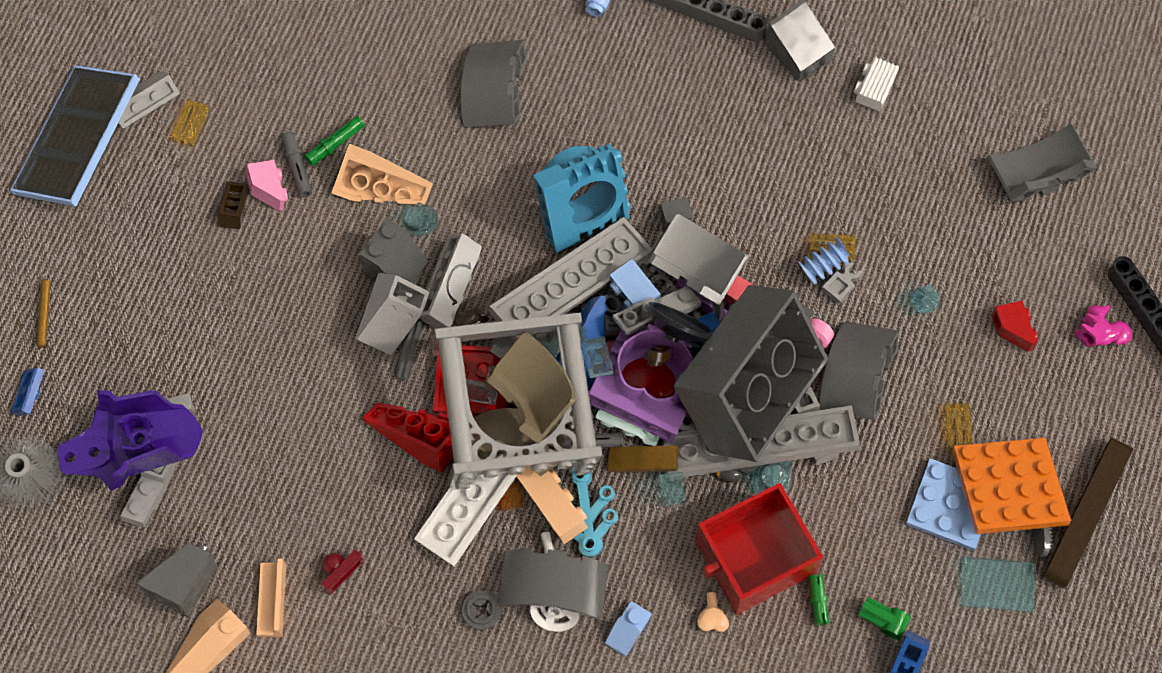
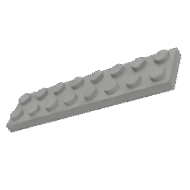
M623 217L492 304L488 312L497 322L564 315L611 283L610 274L631 259L637 264L653 249ZM515 335L510 337L514 340V342H516V340L521 335Z
M852 405L789 415L757 462L711 453L698 429L677 432L673 443L663 439L664 446L677 445L680 448L677 471H668L669 479L860 450Z

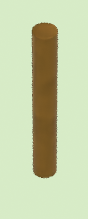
M46 279L41 280L36 343V346L39 348L46 347L51 281Z

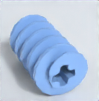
M838 237L835 238L836 246L832 242H828L829 250L822 246L820 247L821 255L813 251V260L805 256L804 265L798 261L804 273L813 284H817L816 276H819L822 280L825 279L824 271L832 275V266L840 270V261L846 265L849 264V254Z

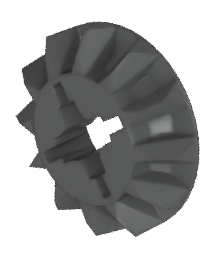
M477 591L465 599L462 606V615L470 627L478 630L490 629L498 623L501 615V606L498 605V599L492 593ZM487 604L486 612L488 615L482 614L476 619L478 612L473 605L482 608Z

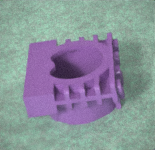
M649 324L645 331H641L636 335H625L621 329L589 392L590 405L673 443L687 413L676 390L671 397L665 399L654 398L647 393L645 388L638 389L629 386L623 379L622 371L631 361L644 358V351L648 346L664 345L674 348L673 358L664 364L672 371L675 382H677L680 373L686 370L696 357V355L692 356L690 353L692 344L681 340L675 343L666 339V333L656 325Z

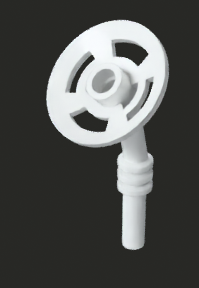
M550 532L541 533L544 553L547 554L548 549L554 550ZM531 605L530 612L533 620L540 627L549 631L560 632L572 628L578 622L580 613L548 607L547 612L546 606ZM537 607H541V612L546 619L539 614ZM565 615L569 618L565 622L554 623L555 618H562Z

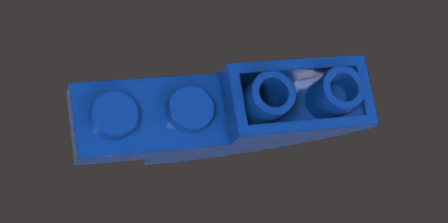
M605 296L590 299L581 312L582 323L579 327L588 390L592 388L595 382L593 366L596 359V350L594 345L603 343L606 334L604 327V316L607 311Z

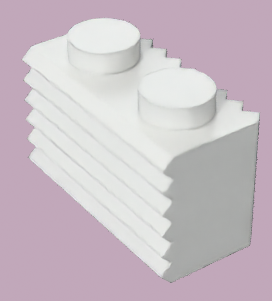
M874 57L872 63H867L862 75L865 76L863 82L858 81L854 93L857 94L855 102L881 111L899 67Z

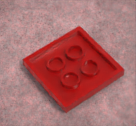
M461 345L472 416H477L491 410L504 409L506 404L505 397L487 382L490 372L501 359L490 351L492 347ZM439 355L437 356L433 412L434 414H439V412L448 414Z

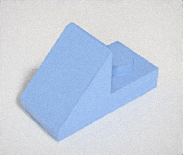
M631 601L621 618L617 619L605 644L626 657L652 617V613Z

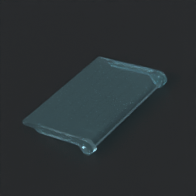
M962 556L960 606L1034 612L1036 563Z

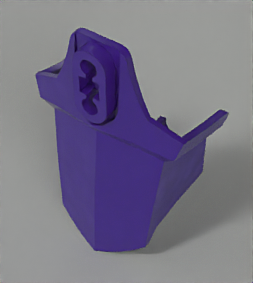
M98 390V405L91 427L73 439L62 443L57 449L60 470L64 475L99 477L113 491L123 486L128 476L192 458L199 447L203 430L196 418L182 404L171 403L156 390L116 397L110 391ZM99 451V454L96 457L90 456L93 454V452ZM75 456V460L68 463L69 458Z

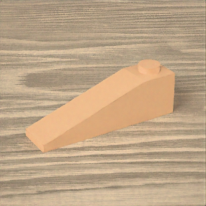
M216 599L198 616L166 673H209L251 633L219 599Z

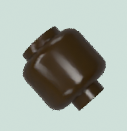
M477 306L475 308L467 307L455 320L456 326L489 323L488 320L490 318Z

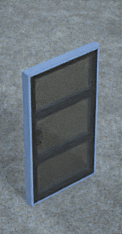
M75 65L10 192L18 196L76 207L140 79L135 74Z

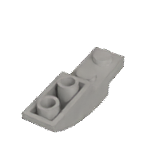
M687 285L657 300H654L652 297L614 314L612 318L625 335H636L641 331H645L649 324L655 326L647 311L649 302L664 304L687 314L700 308L702 301Z
M176 463L141 473V478L121 514L122 521L145 527L151 513L156 512Z

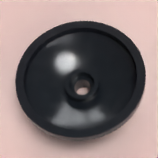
M649 302L647 305L648 314L654 324L666 333L665 338L672 342L678 343L679 340L690 343L703 342L710 339L713 334V330L707 325L677 309L657 302Z

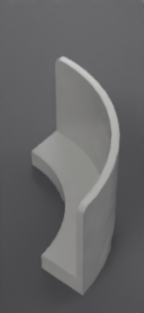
M675 214L648 261L678 280L681 276L684 277L686 285L720 305L746 262L748 255L680 214Z

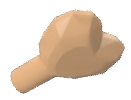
M715 592L707 593V607L702 610L698 617V627L702 631L715 629L718 632H724L729 626L727 616L717 607Z

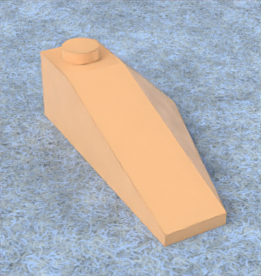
M349 144L332 194L352 201L375 200V202L380 203L383 201H394L399 204L425 205L433 183L368 150Z

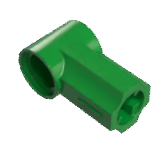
M867 597L858 614L859 618L879 627L883 634L895 640H901L911 620L910 615L893 607L889 608L870 597Z

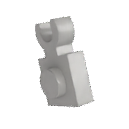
M851 262L845 266L843 275L836 271L822 287V291L838 304L854 289L855 285L852 282L859 280L862 273L859 270L856 274H851L849 272L853 265Z

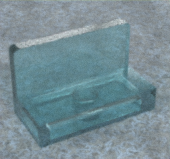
M579 327L581 350L590 378L614 374L605 337L588 339L585 327Z
M489 365L485 383L466 380L468 399L470 401L495 405L498 390L487 382L489 374L495 366Z

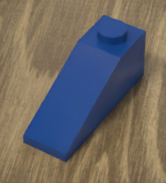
M907 630L889 673H918L929 649L930 640Z

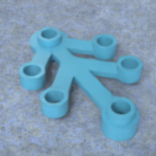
M572 472L571 477L578 486L580 507L587 516V519L584 521L588 527L584 530V534L581 532L573 539L579 542V550L583 555L594 557L603 548L602 537L611 525L618 521L616 511L614 509H606L603 512V521L594 531L593 522L606 504L614 499L615 491L608 485L603 486L599 491L600 497L591 508L588 484L592 480L591 472L584 475L581 479H578L576 473ZM606 490L611 491V495L609 497L603 496ZM609 513H614L612 520H607ZM594 541L593 547L587 548V542Z

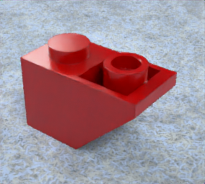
M1023 300L996 306L991 316L998 336L1027 352L1032 351L1038 342V335L1036 330L1032 329L1030 311L1027 307L1025 308Z

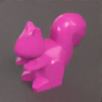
M1093 305L1087 309L1086 318L1083 317L1081 319L1083 322L1080 325L1082 330L1078 329L1074 334L1087 347L1105 346L1112 342L1116 345H1125L1132 339V330L1126 322L1115 321L1110 324L1105 319L1106 314L1110 310V305Z

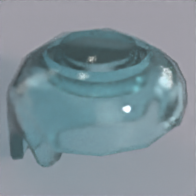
M420 202L414 207L407 205L401 213L403 225L412 235L424 236L433 232L437 227V212L429 205H424Z

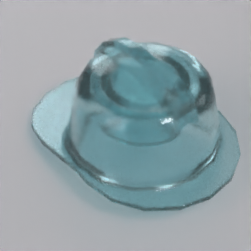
M791 461L760 465L753 471L752 485L755 494L780 482L788 494L791 483Z

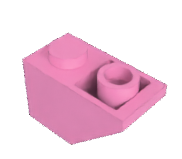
M270 160L247 164L246 179L251 195L274 209L282 211L288 197L286 188L281 186L282 174L280 168H276L275 161Z

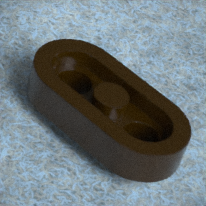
M650 345L645 348L644 359L648 360L649 365L662 366V363H667L673 358L674 348L664 345Z

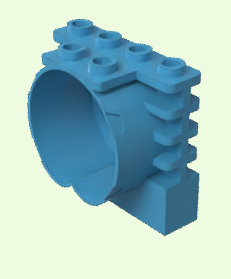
M610 143L605 145V149L602 145L598 146L597 149L591 146H574L565 149L555 155L541 172L533 175L546 238L556 253L580 243V235L586 233L589 237L593 235V229L604 230L605 223L610 222L614 224L617 222L616 218L621 216L625 219L629 218L628 210L631 207L626 198L628 190L623 182L625 173L620 164L623 159L620 151L617 148L614 149ZM597 181L584 195L570 201V198L578 189L588 183Z

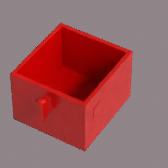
M781 482L699 523L695 536V543L708 564L703 568L705 579L707 580L714 575L736 615L806 580L808 576L817 574L824 559Z

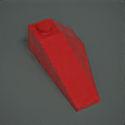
M376 403L362 417L365 423L415 459L439 472H442L454 459L447 413L439 412V415L427 414L426 410L418 409V412L405 410L402 406Z

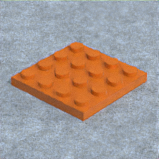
M1046 438L958 445L953 447L952 453L975 534L1068 526L1070 524L1071 518Z

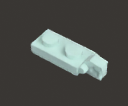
M598 410L596 418L601 420V424L611 428L616 426L623 429L622 432L631 437L637 435L642 438L644 444L657 445L660 437L603 410Z

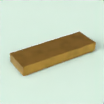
M677 445L610 447L607 470L609 472L677 471L680 448Z

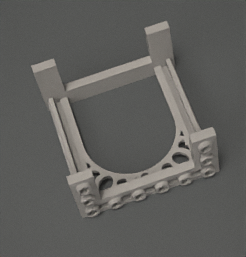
M581 313L435 329L431 353L432 356L440 355L454 464L448 477L449 487H456V490L469 489L470 485H474L477 475H484V478L497 477L501 472H508L509 475L522 474L523 470L533 469V472L546 471L550 466H557L558 469L568 468L569 473L575 472L576 475H586L590 473V470H593L602 457L601 446L596 447L579 327L582 323ZM523 332H528L529 334L549 332L550 343L558 342L562 368L572 383L575 401L565 412L557 429L539 444L510 446L497 442L480 429L472 416L469 406L461 341L521 335ZM567 423H572L571 430L574 429L575 434L565 429ZM472 434H477L480 436V440L472 446L471 441H474ZM558 435L569 437L572 441V447L570 449L562 448L557 443L556 437ZM483 444H490L492 446L491 455L486 459H480L477 456L479 447ZM551 444L556 452L552 449H548V452H546L544 446ZM524 449L528 450L529 455H523L522 451ZM504 450L506 452V457L503 458V455H500L497 459H494L497 451Z

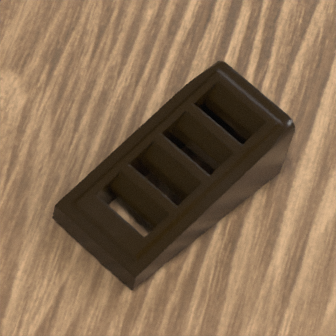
M226 182L217 215L219 227L241 229L249 192L248 184ZM230 192L242 193V195L230 194Z

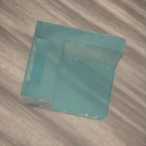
M683 472L659 475L658 487L662 506L686 502Z

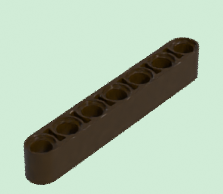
M1113 437L1110 438L1071 516V522L1066 526L1042 578L1063 589L1067 587L1132 454L1133 448Z

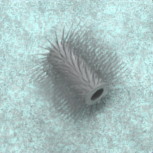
M22 434L21 448L19 435V446L17 438V445L16 443L13 444L15 439L14 441L12 439V445H8L7 448L3 445L10 455L9 458L0 453V468H2V470L0 469V491H5L2 495L3 501L6 500V503H11L15 506V509L17 505L19 508V501L21 502V507H23V502L25 508L26 499L28 507V496L29 505H31L30 501L32 499H36L34 504L36 502L37 505L38 497H43L48 502L40 491L41 489L46 493L41 487L54 495L50 490L55 492L56 489L54 487L57 485L55 484L57 482L51 480L56 479V476H62L52 475V473L58 474L62 472L52 469L60 467L56 466H59L58 461L53 460L55 457L52 453L53 450H50L51 447L46 446V450L42 451L43 445L40 444L41 441L38 443L33 439L29 441V445L26 434L24 442L27 441V445L25 446Z

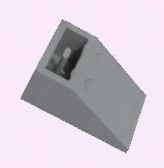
M378 273L355 339L388 355H392L422 315L430 292L397 275Z

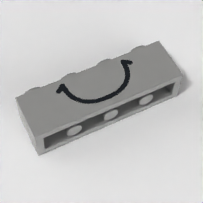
M463 233L448 235L427 287V291L430 293L419 319L435 329L451 327L454 323L455 314L463 301V294L471 281V274L480 258L479 254L482 246Z

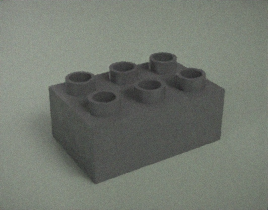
M748 285L736 303L729 307L727 315L713 332L710 339L704 341L701 350L687 369L680 373L673 387L711 453L757 462L828 361V357L795 291Z

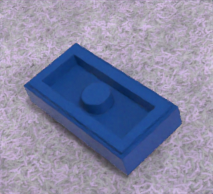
M37 367L24 371L11 410L12 414L23 416L31 413L34 401L39 396V386L45 370Z

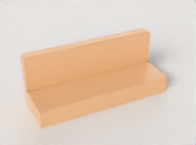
M278 558V563H261L256 634L258 637H282L286 580V564L283 558Z

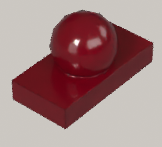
M355 549L346 559L339 553H330L325 556L322 568L329 576L321 583V586L329 596L363 563L362 554Z

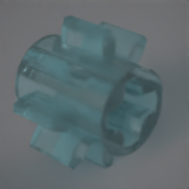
M928 284L925 288L919 286L912 293L911 305L916 307V311L924 314L926 311L932 313L939 306L940 294L935 291L934 287Z

